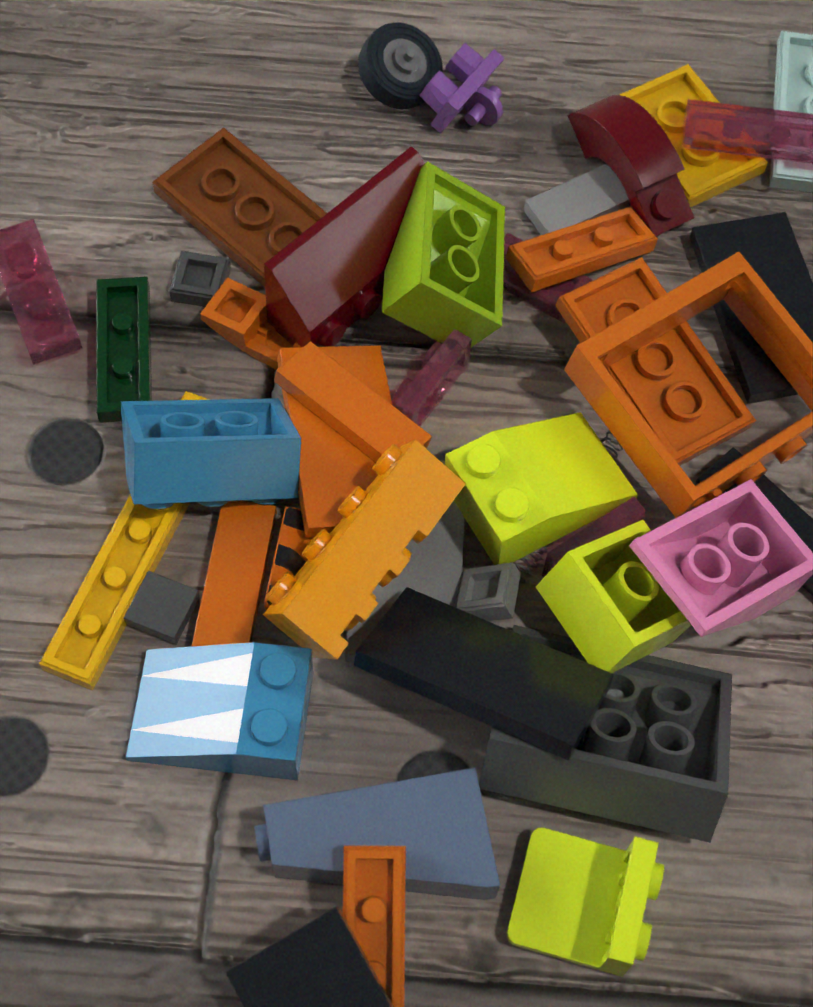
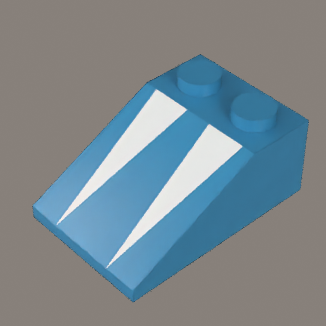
M256 642L147 649L126 753L127 761L298 781L314 674L312 649Z

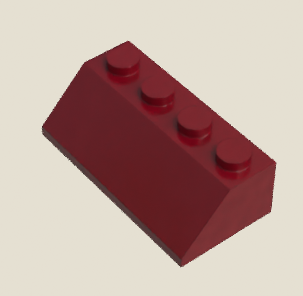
M413 147L408 148L264 263L267 322L292 345L296 342L299 346L304 347L311 341L317 347L335 346L342 339L347 328L359 318L366 319L370 317L379 307L383 299L385 269L421 166L425 164L419 152Z

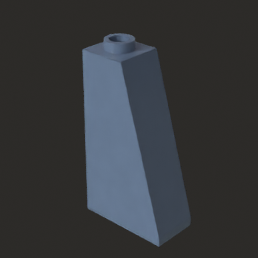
M476 768L263 805L266 824L254 826L260 862L272 861L275 878L343 885L344 845H406L405 892L487 900L496 898L500 887Z

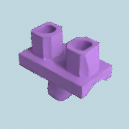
M464 43L445 66L463 84L458 87L441 71H438L420 94L423 100L438 113L430 125L439 133H442L464 107L468 112L465 115V120L469 125L475 126L478 122L484 125L495 124L503 113V106L499 99L502 92L497 86H491L489 89L483 86L505 58L493 49L484 59L479 53Z

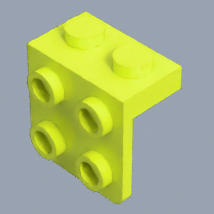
M547 828L535 829L530 836L507 929L508 941L512 945L623 977L633 966L634 959L644 961L649 947L652 924L643 922L647 899L656 901L663 880L664 864L655 862L659 843L635 836L628 848L622 850Z

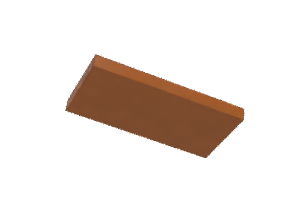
M224 127L152 182L154 193L264 287V263L327 214V212Z

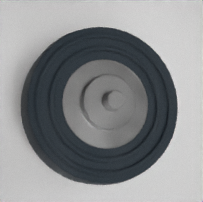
M401 22L385 24L371 33L364 42L358 58L359 74L366 89L379 102L395 109H412L423 104L425 101L420 96L421 92L438 71L443 73L441 55L431 38L419 28Z

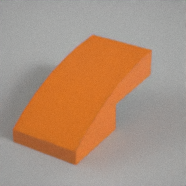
M228 277L200 313L201 320L215 332L254 359L276 370L278 369L277 356L279 348L301 347L296 342L292 345L267 322L266 295Z

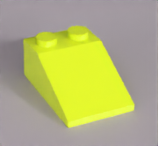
M581 412L495 430L445 454V466L466 483L454 499V502L494 565L515 562L636 500L638 496Z

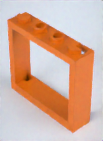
M740 252L735 253L576 345L564 368L565 372L675 518L723 494V491L734 484L739 486L750 479L753 482L757 481L767 472V469L764 467L765 464L775 458L780 464L789 461L807 446L804 439L813 434V343ZM724 300L812 412L702 482L694 485L606 368L714 304Z

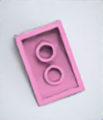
M752 479L634 539L629 545L700 637L761 616L790 599L813 575V552Z

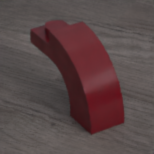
M612 95L567 115L585 159L597 157L611 167L621 181L633 210L655 236L695 218L676 174L684 170L680 157L667 134L645 108L628 97Z

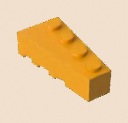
M413 440L400 448L392 444L380 456L372 467L378 474L366 490L358 486L348 495L337 510L343 518L330 533L322 529L303 550L302 555L308 560L293 577L289 572L285 573L266 596V599L272 604L263 616L301 648L312 649L313 658L334 660L339 658L349 644L340 636L344 630L348 632L359 622L363 623L367 620L378 604L376 596L372 593L378 584L381 587H385L394 578L399 576L412 555V552L406 548L408 543L413 540L418 544L430 534L466 484L417 440Z

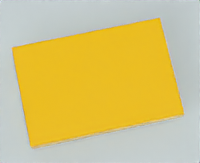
M689 64L620 94L634 100L645 108L667 134L684 166V170L676 174L690 208L765 173L768 164L767 160Z

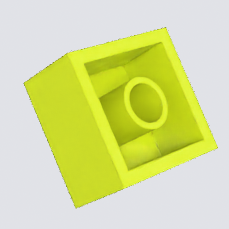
M644 520L568 551L536 585V589L587 663L610 673H614L673 643L691 626L629 546L634 539L651 531Z

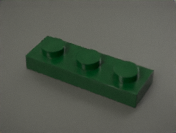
M148 277L96 279V413L100 423L122 421L121 401H152L151 316Z

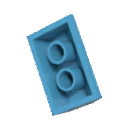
M279 398L121 401L126 478L134 505L142 504L148 508L164 509L171 507L174 503L197 502L203 506L217 507L225 505L228 501L251 500L254 503L270 505L278 503L281 499L298 498L301 436Z

